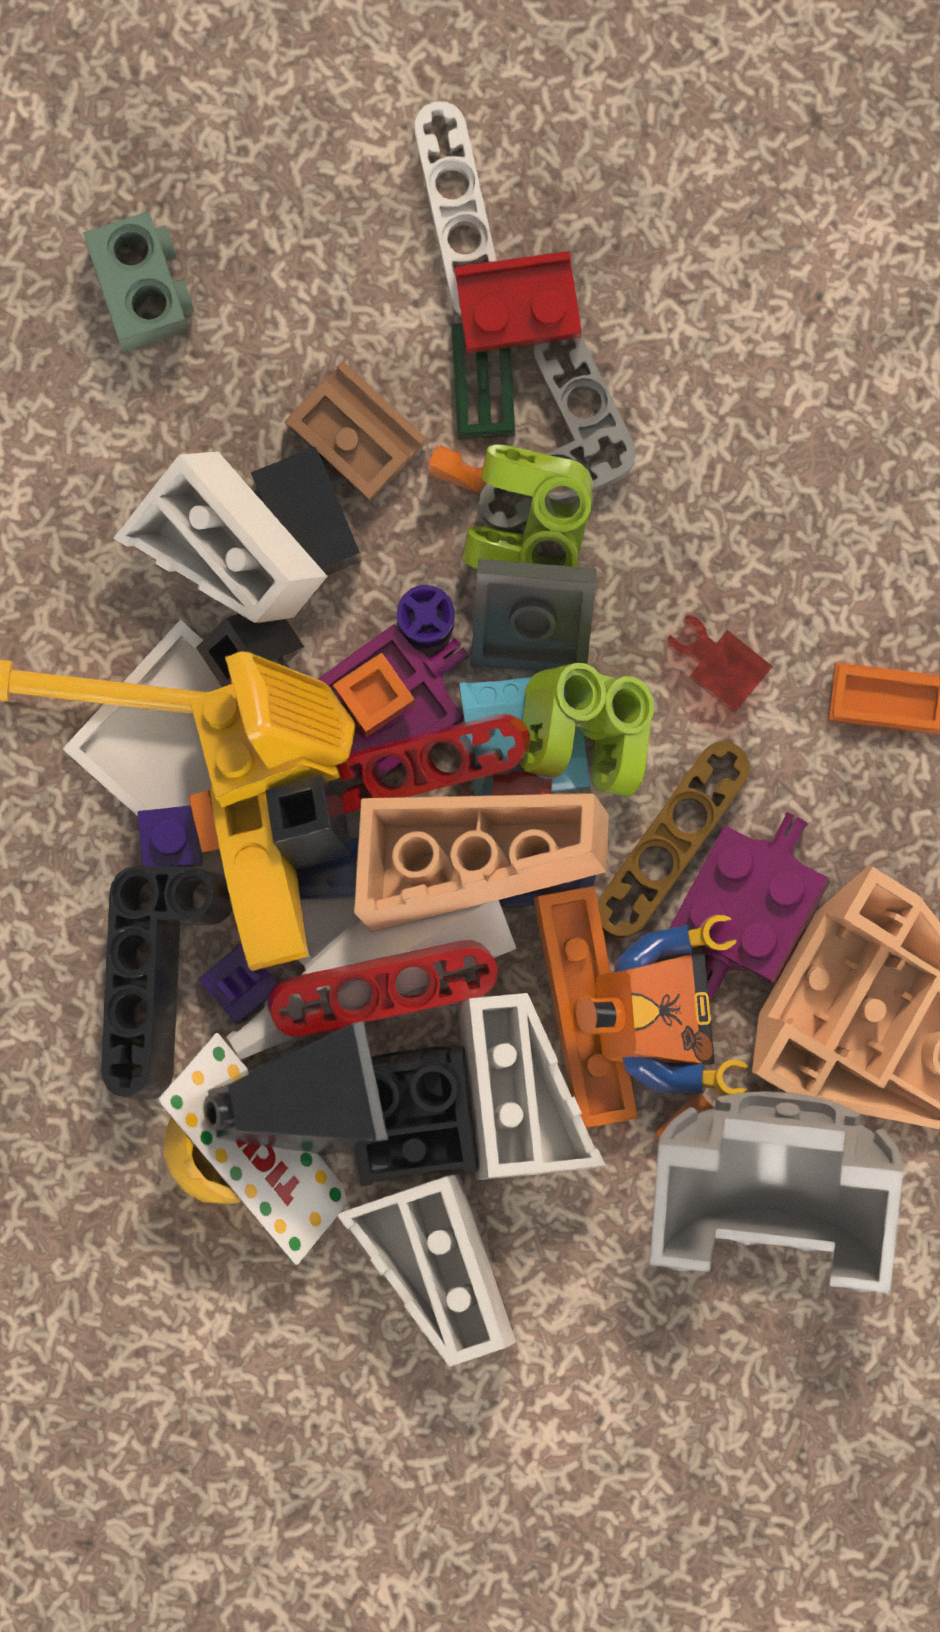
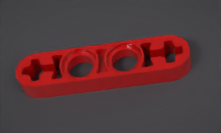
M496 714L352 752L345 762L337 765L340 776L337 780L343 781L355 778L362 771L364 783L353 785L342 794L345 813L360 810L361 798H405L510 770L528 753L531 744L530 733L525 723L518 717L510 714ZM499 728L503 737L513 736L515 744L507 751L506 757H504L500 748L482 751L476 757L481 765H475L474 746L488 742L496 734V729ZM467 734L473 735L472 742L467 736ZM438 742L453 744L461 754L460 768L454 772L439 770L431 759V751L434 744ZM391 756L402 762L406 769V779L402 785L391 787L385 785L379 779L376 766L380 758ZM358 763L362 764V770L358 766Z
M461 940L287 978L278 982L272 988L268 997V1011L274 1025L282 1033L290 1036H305L337 1029L352 1023L363 1021L365 1023L466 1001L471 998H478L493 988L497 979L498 967L494 957L483 944L474 940ZM472 956L477 964L484 965L483 968L475 971V980L471 982H466L462 975L457 973L443 976L448 987L440 989V979L433 963L441 961V966L446 973L463 968V958ZM409 967H418L427 973L425 989L415 996H404L396 990L398 975ZM350 980L364 981L370 988L368 1000L356 1009L342 1007L337 1000L340 987ZM326 986L325 996L333 1011L330 1014L324 1015L320 1003L302 1008V1018L292 1020L288 1011L280 1012V1009L289 1006V996L293 994H299L302 1001L306 1003L321 1000L317 988Z

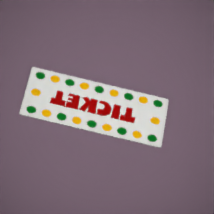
M216 1033L158 1100L292 1262L298 1265L335 1220L336 1214L340 1213L348 1204L343 1184L317 1153L217 1138L216 1131H212L208 1127L204 1118L203 1104L205 1097L208 1096V1090L247 1070V1068L222 1037Z

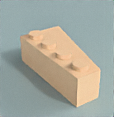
M595 794L361 798L354 913L372 932L605 873L607 870L609 814Z

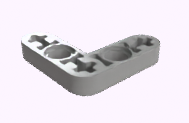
M583 338L559 341L562 345L572 343L575 348L569 352L568 357L574 373L585 367L589 374L572 378L562 388H558L554 381L565 378V373L557 359L546 361L543 356L549 352V342L534 344L533 358L535 366L572 439V442L547 453V455L572 459L578 462L571 454L582 451L583 460L586 462L600 453L599 443L601 441L607 440L612 447L622 445L625 452L619 456L620 466L618 468L611 469L607 462H602L591 467L589 471L595 478L593 480V493L621 480L629 474L634 465L635 445ZM590 389L600 398L601 408L592 418L581 419L570 412L567 400L576 390ZM486 484L480 494L479 501L481 517L490 527L506 531L515 530L526 525L531 497L519 501L515 505L516 515L507 519L502 511L493 514L489 507L495 504V492L502 489ZM573 489L562 495H553L548 492L549 497L554 502L562 505L573 503L579 498ZM504 490L505 494L508 497L518 494L515 492Z

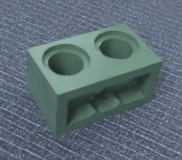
M147 211L83 232L123 352L189 331L184 315L195 312L185 280L172 281L166 261L177 257L166 225L155 228L150 212ZM130 243L143 244L148 248V254L137 265H125L118 260V254L125 245ZM149 296L160 297L166 302V308L155 319H143L135 313L136 307L142 299Z

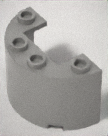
M744 1092L716 1097L715 1108L699 1114L696 1109L690 1107L669 1123L659 1141L650 1265L666 1266L676 1271L700 1270L710 1272L715 1238L734 1240L744 1245L762 1243L793 1247L804 1252L816 1250L831 1251L834 1254L830 1286L844 1287L861 1293L871 1291L890 1293L903 1178L901 1153L895 1142L883 1129L876 1130L873 1133L860 1124V1113L840 1104L808 1095L786 1092Z

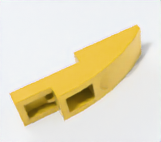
M210 785L212 809L225 878L248 967L251 971L309 957L297 873L273 843L266 792L222 808L215 798L212 785Z

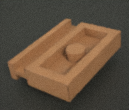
M342 360L336 366L337 369L326 380L324 379L285 420V425L309 448L316 446L320 458L363 498L371 503L409 463V460L415 453L427 444V438Z

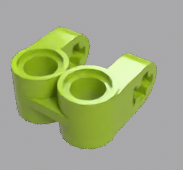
M507 445L489 446L481 472L482 480L496 488L532 496L530 510L523 534L487 526L470 527L467 530L462 551V561L475 569H478L479 559L577 567L592 505L593 480L590 472L581 463L572 459H564ZM558 486H567L573 489L579 498L571 504L562 505L554 502L549 497L548 492ZM546 540L555 541L564 548L565 552L556 558H546L536 551L535 546Z
M572 663L534 674L528 681L525 690L522 722L525 723L530 733L531 744L528 753L520 761L521 768L525 772L555 779L565 771L570 761L576 729L580 730L586 737L595 740L592 781L596 789L622 797L633 795L640 787L646 769L651 721L654 714V700L650 689L643 681L635 677H609L599 674L595 668L586 663ZM564 690L567 695V702L564 697Z

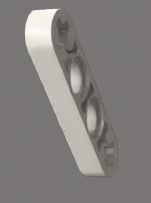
M436 101L425 105L418 112L415 120V140L451 302L456 313L461 316L453 266L478 264L483 260L488 262L497 260L466 121L462 112L455 105L445 101ZM443 116L445 124H455L456 129H452L448 133L450 152L452 155L462 150L464 157L447 156L433 164L429 162V156L440 157L436 136L434 134L425 135L424 130L432 127L433 117ZM447 171L462 173L469 182L467 192L458 199H447L441 196L435 184L442 173ZM468 225L479 232L481 244L475 252L461 255L450 248L448 237L456 227Z

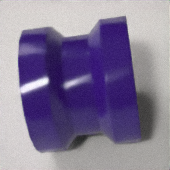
M420 585L411 588L402 596L397 606L399 630L410 644L418 648H432L441 645L449 638L454 628L455 609L452 600L443 590L433 585Z

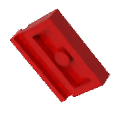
M570 251L455 267V278L467 354L581 338L582 330Z

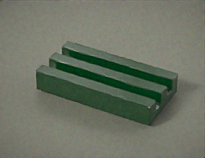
M451 323L458 440L498 436L515 437L511 348L499 349L503 423H491L487 351L476 352L480 424H468L462 323Z

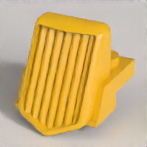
M241 651L227 656L226 661L232 684L189 699L213 792L222 808L261 794L265 790L322 775L327 782L340 778L337 765L345 762L350 755L356 723L332 689L326 683L255 654Z

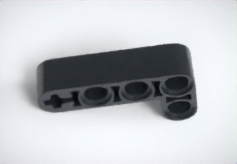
M134 866L119 872L111 883L109 892L101 1073L105 1086L114 1095L143 1100L157 1099L162 1096L172 1083L174 1074L180 925H213L228 918L233 908L226 878L222 874L194 867ZM149 882L152 886V898L148 906L142 909L139 904L140 890ZM204 882L207 887V898L203 906L196 910L193 904V894L197 886ZM147 941L150 950L149 959L140 968L136 960L137 949L141 943ZM143 999L147 1007V1015L142 1025L137 1027L134 1022L133 1013L138 1002ZM132 1039L145 1040L144 1047L132 1045ZM133 1067H142L141 1077L132 1078Z

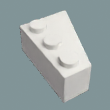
M219 452L179 454L113 538L127 547L135 546L155 558V564L169 572L177 571L197 583L199 590L254 623L294 618L328 577Z
M528 993L471 998L458 1004L461 1046L465 1049L464 1061L479 1168L475 1172L476 1181L605 1166L598 1148L595 1149L580 1116L582 1112L575 1097L571 1096L557 1065L559 1061Z
M459 1173L336 1214L345 1227L352 1231L372 1258L370 1261L381 1275L384 1274L404 1301L405 1308L449 1367L507 1348L516 1343Z

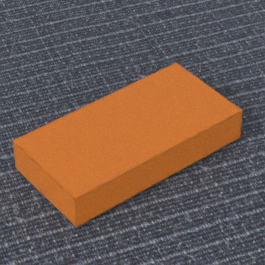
M836 662L828 721L940 735V675Z

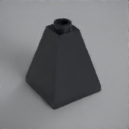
M364 1021L352 1023L291 1045L208 1090V1096L205 1097L203 1104L204 1118L208 1127L212 1131H216L217 1138L312 1152L324 1156L388 1139Z

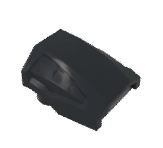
M433 1046L371 1056L388 1139L354 1148L361 1187L373 1185L374 1182L452 1171H465V1173L478 1171L475 1134L467 1089L464 1047Z

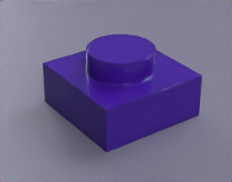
M191 806L137 811L143 866L193 867L203 865L201 846Z

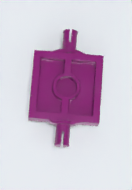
M394 623L318 678V680L326 683L337 696L333 684L380 653H383L415 699L414 707L368 737L365 736L356 723L350 753L447 728L463 721L464 715L447 694L442 678L444 674L469 658L465 648L460 649L461 643L456 638H453L451 642L427 658L425 654L410 645ZM391 756L380 758L376 766L379 779L382 780L400 767L402 762ZM358 763V766L362 770V764Z
M785 813V817L771 842L751 839L724 825L669 927L674 928L688 925L690 930L700 928L702 922L712 915H725L731 918V920L713 923L709 930V936L716 944L736 940L731 948L712 950L705 945L699 946L709 957L706 962V974L710 998H715V994L729 968L750 971L776 984L830 883L827 876L801 864L792 854L802 832L808 825L806 821L798 816L796 818L794 814Z

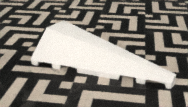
M496 900L372 932L358 918L305 965L306 971L301 975L461 940H474L483 944L494 958L517 948L500 902ZM472 956L463 958L464 965L460 970L446 973L441 966V961L433 963L439 979H443V976L458 973L478 964ZM418 967L404 969L396 979V990L403 995L427 984V973ZM361 980L345 982L339 989L338 1003L348 1009L361 1007L370 995L369 985ZM326 986L317 988L321 1000L306 1003L302 1001L299 994H293L289 996V1006L280 1009V1012L288 1011L292 1020L302 1018V1008L320 1003L324 1015L330 1014L333 1011L325 996ZM268 1000L264 1002L265 1008L238 1032L232 1031L226 1037L229 1047L240 1060L298 1037L284 1034L274 1025L268 1011Z

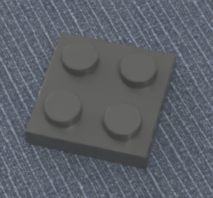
M479 559L470 665L543 671L572 663L588 664L596 569Z

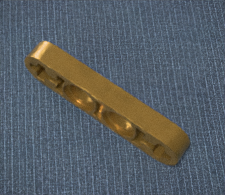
M717 742L709 745L700 754L605 888L598 900L602 928L607 934L616 938H627L637 934L644 927L739 793L749 775L750 763L746 753L738 745L731 742ZM726 754H729L736 759L732 769L739 776L735 781L725 777L719 783L713 794L723 797L724 800L716 807L705 793L689 788V784L696 778L704 787L713 772L712 766L707 761L712 756L721 760ZM685 800L698 802L706 813L704 826L693 833L680 830L674 824L672 818L674 807ZM652 847L666 850L673 861L671 873L661 880H651L645 877L639 868L641 854ZM627 873H630L632 878L641 887L655 891L657 895L649 902L641 894L632 908L634 914L638 916L637 921L631 924L624 920L617 927L609 921L612 911L606 904L611 898L621 902L626 897L632 886L622 883L621 880Z

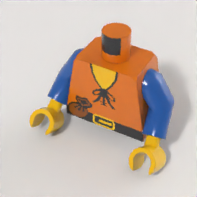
M712 915L706 918L700 928L690 930L688 925H683L642 935L616 958L614 972L598 976L595 982L597 998H585L578 1005L576 1018L580 1030L584 1034H600L601 1050L607 1060L623 1062L628 1074L655 1092L703 1094L705 1088H715L719 1095L725 1096L744 1093L747 1088H729L723 1081V1072L726 1070L746 1071L748 1066L744 1062L736 1059L728 1060L718 1070L705 1069L706 1065L715 1064L705 953H694V947L705 945L712 950L731 948L736 940L716 944L709 936V930L713 923L731 920L730 917Z

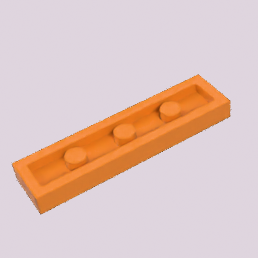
M595 886L533 897L571 1096L575 1097L582 1112L580 1116L586 1128L636 1119L638 1118L631 1076L626 1072L623 1062L607 1060L602 1054L600 1034H584L580 1030L576 1018L577 1008L581 1000L597 998L595 982L598 976L611 972Z

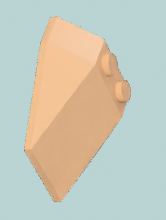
M867 866L816 911L759 1012L752 1067L753 1074L786 1093L821 1098L850 1108L863 1115L940 1129V921L919 895L876 868Z

